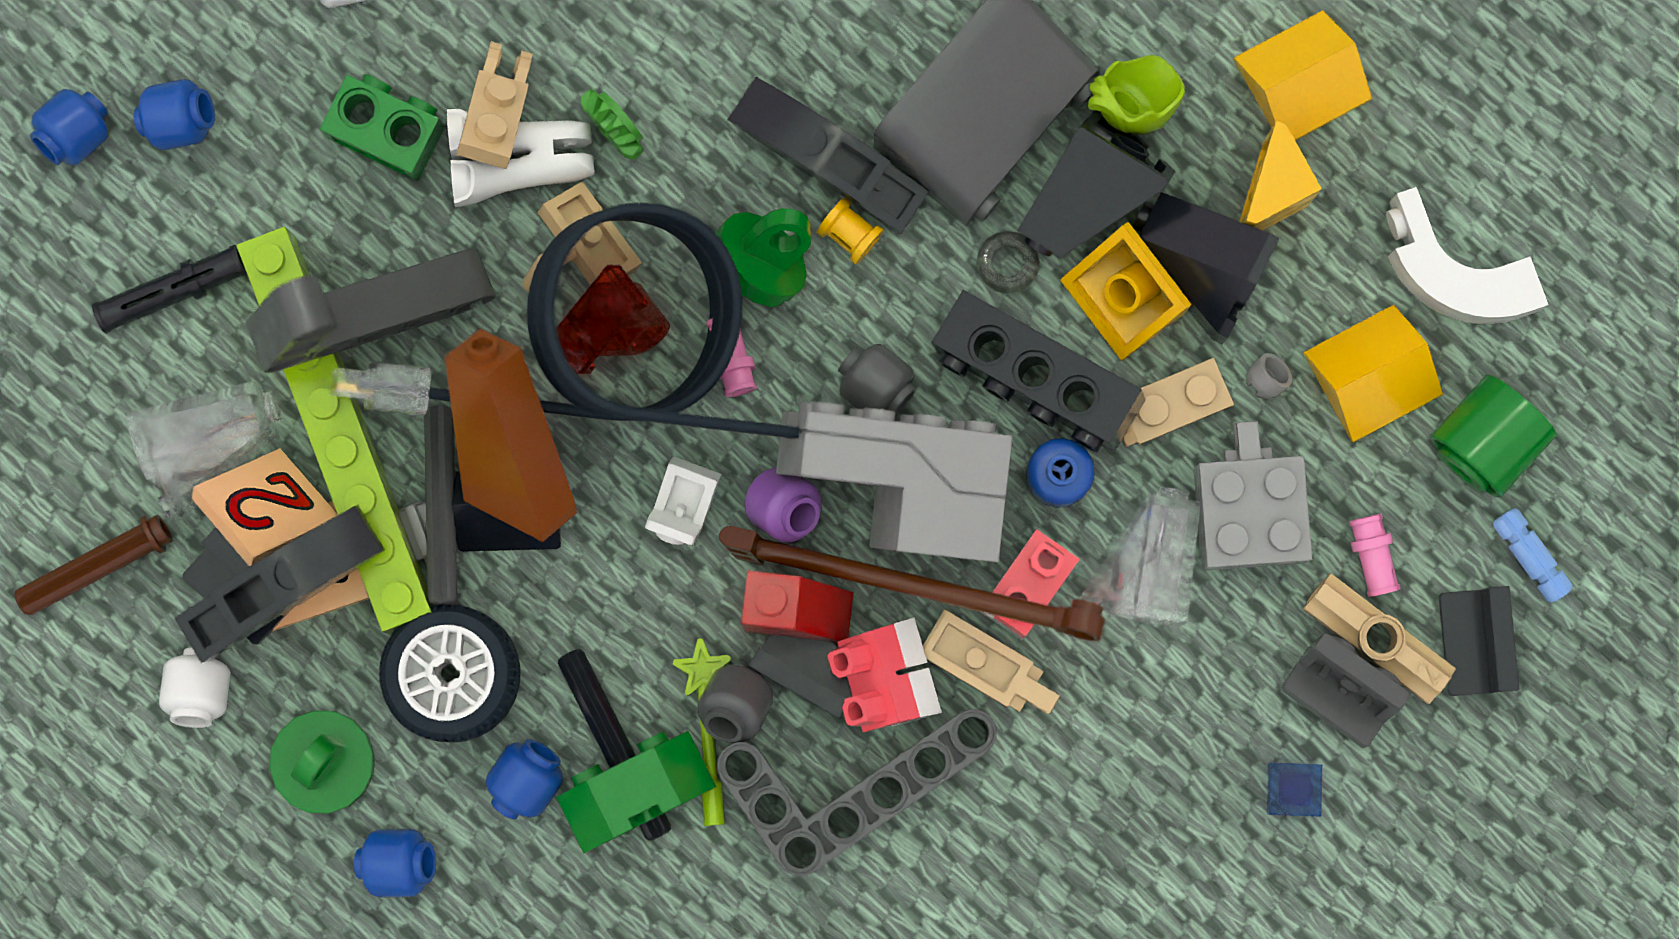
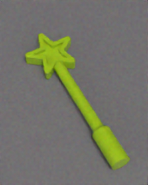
M697 639L693 658L674 659L673 661L675 667L689 674L685 694L690 696L698 689L699 701L714 672L729 663L731 657L729 655L710 656L704 640ZM700 720L703 761L716 785V788L702 794L704 826L724 825L722 783L717 779L715 740L706 731Z

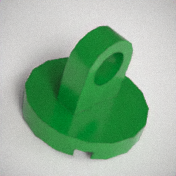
M780 208L770 211L764 216L749 212L735 213L715 231L732 256L739 276L742 296L753 303L777 307L781 306L785 301L789 302L804 287L807 272L802 255L811 245V223L802 212L791 208ZM784 231H791L795 234L788 236Z
M311 711L293 718L279 731L270 752V773L276 790L290 805L307 813L330 814L350 807L366 792L374 775V752L368 734L354 719L336 711Z

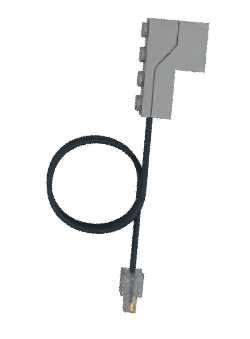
M626 203L603 209L573 222L562 230L545 249L534 271L528 293L527 324L533 353L543 374L551 385L573 404L539 400L544 413L612 421L640 420L780 437L776 474L876 486L870 548L999 562L1012 436L995 434V423L965 420V422L950 421L949 428H945V417L914 414V416L900 415V422H895V411L872 408H851L850 415L845 416L843 415L844 405L823 402H800L799 413L783 412L781 425L679 413L702 399L719 381L736 348L742 320V292L735 263L718 235L701 220L687 212L665 205ZM635 221L650 224L669 232L678 238L694 255L707 284L710 303L709 320L712 318L713 320L711 330L708 328L705 345L697 364L687 379L673 393L652 405L642 408L618 404L590 389L569 365L561 348L556 330L555 295L563 265L577 242L587 232L602 222ZM374 362L369 363L368 371L343 368L332 369L329 395L365 399L364 410L426 416L428 399L450 401L449 389L430 387L431 368Z

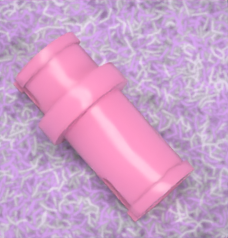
M713 318L706 322L709 330L712 328ZM741 329L732 358L720 378L724 384L726 397L745 395L757 389L751 372L756 369L754 359L751 356H747Z
M1382 513L1349 521L1355 539L1350 544L1352 552H1358L1368 597L1401 589L1397 581L1389 544L1393 543L1391 533H1385Z

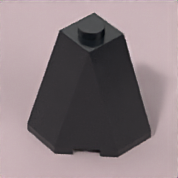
M1094 110L1078 128L1017 231L1026 236V244L1035 251L1045 256H1051L1054 253L1061 258L1163 191L1176 171L1167 162L1160 159L1154 165L1148 159L1150 155L1147 151L1149 145L1140 136L1115 129L1104 119L1101 112Z
M1161 192L1154 205L1147 201L1143 204L1132 227L1140 232V238L1192 304L1188 311L1211 339L1222 345L1228 339L1238 318L1236 316L1239 310L1243 309L1254 291L1279 237Z

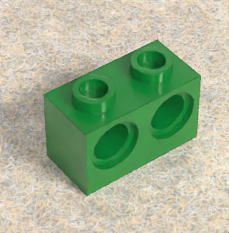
M364 74L361 81L346 75L320 127V131L327 139L418 182L445 129L441 120L435 116L438 110L427 102L410 96L406 103L389 95L392 88L370 75ZM364 102L374 105V115L368 122L354 124L350 121L351 112L356 105ZM408 124L419 126L421 129L420 137L414 144L410 146L396 144V134L401 127Z

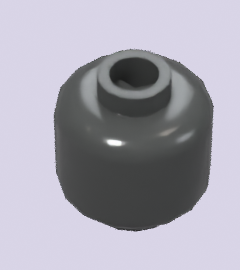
M874 344L864 352L858 347L854 348L838 369V372L844 375L839 388L840 395L857 409L872 408L895 411L896 417L910 401L917 389L911 384L914 378L913 369L881 344Z
M740 665L723 666L714 672L698 701V716L706 731L713 738L725 743L747 741L754 738L761 729L773 704V692L768 682L753 668Z

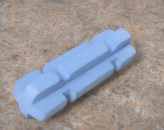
M1516 508L1506 511L1493 522L1494 528L1503 540L1508 539L1510 541L1509 549L1532 580H1538L1540 585L1537 588L1544 598L1550 603L1558 601L1572 590V583L1563 571L1558 572L1555 569L1557 562L1534 530L1530 532L1525 526L1529 523L1521 512Z

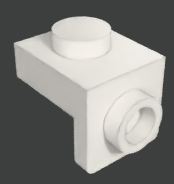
M673 456L668 464L654 509L647 519L645 528L656 532V535L665 542L676 545L684 543L694 545L705 524L721 474Z

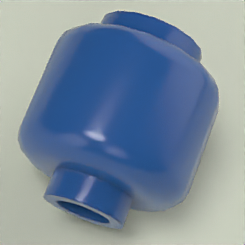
M189 79L148 86L140 96L139 106L134 110V123L138 133L146 137L150 144L159 150H170L199 144L206 138L209 128H212L215 122V110L210 95L205 89L199 88L198 85Z
M62 89L33 114L31 124L34 131L30 134V138L37 149L55 165H59L61 162L69 165H78L107 139L108 128L103 118L108 115V112L101 101L92 93L86 91L81 95L71 89Z
M1066 438L1051 439L1041 444L1031 455L1026 468L1027 486L1032 495L1044 505L1055 508L1069 507L1080 501L1091 488L1095 476L1094 463L1088 451L1078 442ZM1059 461L1066 463L1063 467H1058L1054 465L1056 462ZM1071 468V476L1066 479L1065 471ZM1052 471L1059 473L1060 480L1053 475Z
M527 739L524 743L515 742L508 744L486 777V787L493 797L491 800L492 806L499 813L510 819H517L519 815L530 818L541 815L563 782V773L559 767L561 760L557 754L549 747L532 739Z
M378 829L370 833L364 841L363 847L356 851L354 871L356 877L363 880L365 888L373 896L380 898L414 897L423 891L426 884L432 882L436 871V854L433 845L426 841L417 830Z

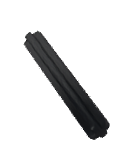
M575 649L560 657L558 665L609 767L612 768L636 756L585 653L581 649ZM665 813L639 826L645 839L648 841L655 840L671 830V824Z

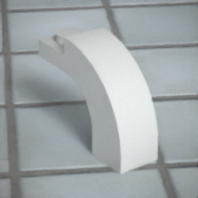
M1417 187L1396 194L1389 202L1392 209L1386 212L1390 231L1396 240L1403 238L1405 246L1396 248L1388 258L1405 287L1429 308L1444 316L1463 322L1495 324L1525 317L1539 312L1548 306L1531 257L1494 269H1474L1464 266L1449 257L1437 242Z

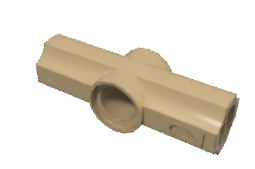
M1331 573L1318 585L1302 608V610L1336 636L1352 644L1357 650L1359 657L1393 673L1403 687L1427 705L1443 690L1456 670L1446 660L1407 632L1398 619L1385 615ZM1374 624L1385 627L1390 634V646L1384 653H1377L1368 646L1367 632Z

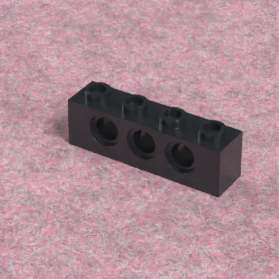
M962 290L931 342L937 353L941 355L938 363L961 377H965L968 371L985 380L982 387L990 394L1005 402H1009L1012 396L1029 405L1026 412L1030 416L1049 427H1053L1056 421L1074 430L1071 435L1073 440L1098 453L1101 446L1115 453L1146 401L1143 391L1139 387L965 290ZM995 340L1005 344L1004 352L997 360L987 362L979 358V351L985 343ZM1042 365L1049 369V376L1043 384L1031 387L1023 383L1024 373L1030 367ZM1078 390H1087L1094 394V401L1087 410L1075 412L1067 408V401L1071 394Z

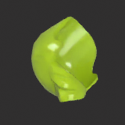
M1149 55L1130 61H1116L1108 67L1103 76H1097L1094 82L1090 83L1089 89L1094 96L1089 99L1088 107L1090 110L1100 111L1109 125L1119 131L1132 133L1133 135L1149 134L1163 128L1183 101L1185 86L1175 68L1160 56Z

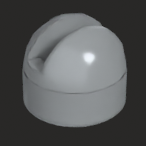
M1265 353L1249 368L1246 374V384L1248 387L1254 386L1258 391L1255 394L1258 398L1270 399L1280 395L1291 386L1292 374L1288 366L1279 357L1271 353Z

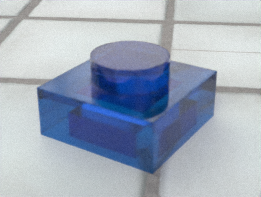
M1268 763L1267 815L1321 817L1322 764Z

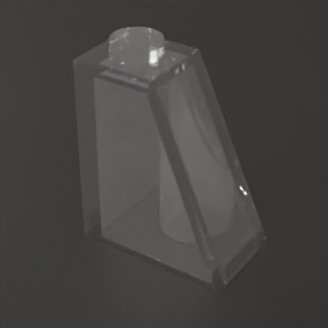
M255 381L124 414L139 465L146 479H151L156 489L163 488L166 495L158 497V503L166 519L175 522L188 518L199 508L192 499L194 486L248 463L278 436L274 422L282 420L280 407L273 391L265 392L263 386Z
M1159 487L1157 495L1148 494L1078 599L1087 600L1102 606V616L1173 628L1187 624L1201 502L1188 500V491Z

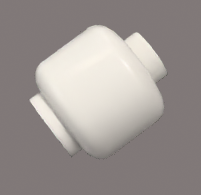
M192 647L184 649L182 656L173 657L164 664L159 698L160 708L170 715V721L176 725L192 728L211 726L212 720L221 717L226 712L231 675L230 669L223 662L215 658L201 663Z

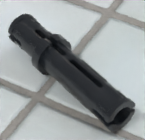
M232 245L224 251L193 262L192 259L185 260L180 263V268L139 284L101 302H95L92 304L93 314L103 333H109L112 329L151 315L190 297H194L196 300L207 296V290L240 276H246L247 272L237 246ZM214 270L213 273L209 275H206L197 280H193L191 282L186 283L185 285L176 288V286L180 283H183L185 281L198 277L204 273ZM164 291L161 295L153 297L132 307L126 308L128 305L132 303H135L151 295Z

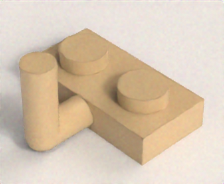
M580 182L545 202L537 213L556 237L573 222L603 209L585 184ZM612 221L602 222L587 232L571 250L564 263L565 265L572 260L597 294L636 272L642 264ZM542 254L538 256L522 281L523 287L527 292H529L534 271Z

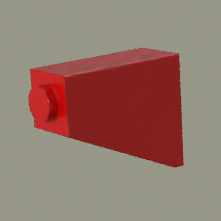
M747 571L741 624L745 633L837 643L849 637L853 592L800 576Z

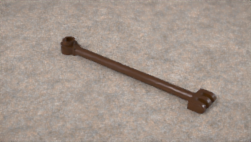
M726 526L719 533L720 542L736 559L762 566L764 561L773 562L1052 628L1056 632L1085 641H1100L1106 621L1102 617V606L1087 600L1073 599L1071 607L1058 606L1056 608L762 539L756 531L739 527Z

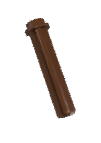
M158 514L152 518L148 515L142 516L140 518V525L17 589L14 597L19 608L24 614L33 615L154 550L160 554L165 552L166 545L173 541L166 523Z

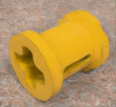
M844 197L826 216L816 233L822 238L829 236L851 254L850 260L854 264H859L878 242L885 230L879 225L874 227L850 208L851 202Z

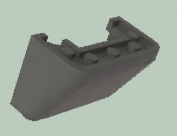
M986 0L883 118L874 132L873 148L890 160V163L929 190L928 195L966 227L974 217L983 222L1001 201V198L995 194L1001 181L1065 108L1068 109L1074 102L1083 107L1093 96L1089 85L1094 82L1100 69L1033 0Z

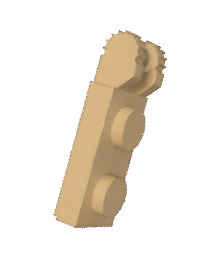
M491 41L483 70H479L456 155L507 169L529 86L525 82L533 54L521 51L513 69L514 79L496 75L494 73L495 69L499 67L501 60L502 44Z

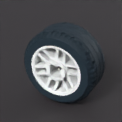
M453 604L450 606H433L430 613L420 615L418 618L398 626L384 647L379 667L380 688L384 701L392 715L401 725L414 734L439 742L472 740L496 727L513 706L521 678L518 653L507 632L486 614L466 606ZM453 664L456 670L459 671V678H455L448 683L441 676V671Z

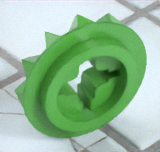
M590 88L581 96L584 112L599 129L600 133L605 136L625 158L635 160L644 152L643 147L639 143L643 136L630 118L605 92L598 94Z

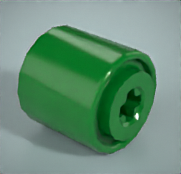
M1486 374L1432 433L1431 441L1438 450V457L1461 480L1480 493L1484 494L1487 492L1494 497L1501 498L1556 438L1557 432L1544 415L1516 390L1493 375Z

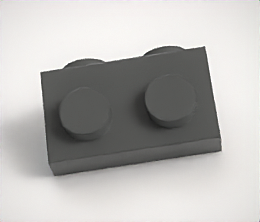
M1325 632L1304 651L1283 683L1282 691L1357 745L1366 748L1372 743L1382 725L1403 708L1411 693L1400 686L1399 679L1393 673L1381 667H1374L1359 657L1355 647L1348 641L1336 636L1331 637Z

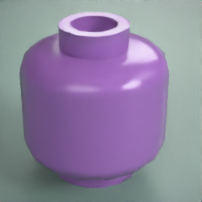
M777 467L765 470L757 476L748 488L745 498V513L754 526L777 541L792 543L805 537L818 523L822 510L821 496L817 488L806 479L776 474Z

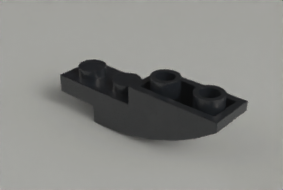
M758 77L753 79L727 118L729 122L805 174L817 178L897 234H902L929 193V190L892 166L890 160Z
M357 505L251 565L210 591L208 597L174 619L200 662L204 663L212 660L292 607L303 604L385 551Z

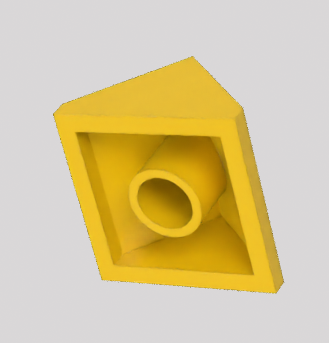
M1323 10L1233 58L1271 128L1276 121L1284 123L1288 126L1295 140L1372 99L1356 43Z
M1276 121L1263 141L1239 221L1260 230H1264L1308 207L1322 189L1288 126L1284 123Z
M1129 222L1122 225L1060 279L1121 361L1182 317L1192 305Z
M1394 305L1303 352L1352 443L1443 395L1428 343Z

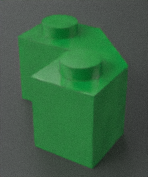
M663 731L637 744L641 752L640 754L602 772L599 764L571 777L574 787L556 798L583 854L716 788L689 731L672 739H669L666 732Z

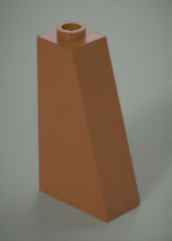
M479 329L445 356L463 499L472 506L543 542L577 513L576 503L522 349L483 329Z

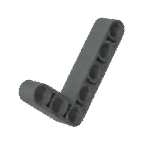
M471 248L325 293L318 276L315 274L293 279L272 290L245 324L264 372L272 373L471 310L470 304L482 300L483 304H486L495 299L496 294L478 250Z
M968 709L961 712L808 819L756 746L746 742H735L728 745L721 752L717 761L718 773L780 866L787 873L794 876H806L824 866L988 752L995 743L997 728L993 719L986 712L978 709ZM976 718L985 724L987 737L980 747L969 748L960 742L958 728L963 720ZM926 747L939 750L944 757L943 771L934 778L921 776L915 768L917 753ZM739 750L750 752L756 760L754 775L745 781L734 779L727 770L729 757ZM883 777L895 779L902 788L900 801L890 808L878 806L872 798L871 790L873 784ZM768 793L779 795L786 804L785 816L776 824L763 822L756 812L758 800ZM839 807L851 808L858 815V829L849 837H839L830 830V814ZM796 837L809 839L816 848L814 861L805 867L792 865L786 856L788 842Z

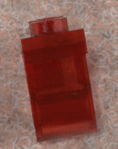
M606 265L559 323L556 330L561 348L569 365L577 375L591 374L596 368L593 362L597 357L637 355L652 349L665 338L669 332L670 323L640 283L633 282L621 265Z

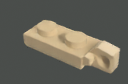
M1209 359L1140 388L1146 401L1122 440L1126 448L1134 444L1139 446L1232 407L1234 403L1215 359Z
M945 609L923 645L926 659L1007 708L1010 706L1020 712L1025 702H1028L1049 715L1059 700L1060 695L1038 683L1044 671L1034 666L1033 661Z

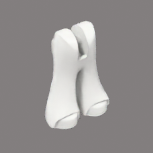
M447 109L448 138L452 158L451 179L455 207L476 204L498 194L517 189L576 182L595 175L594 160L590 154L566 153L554 155V150L589 146L592 143L590 123L578 121L519 122L511 155H528L510 159L507 169L456 155L467 112L461 109Z

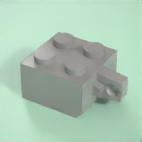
M1258 421L1237 422L1233 425L1235 450L1224 451L1223 462L1199 463L1194 468L1201 571L1296 565L1312 561L1304 456L1273 458L1271 447L1260 448Z

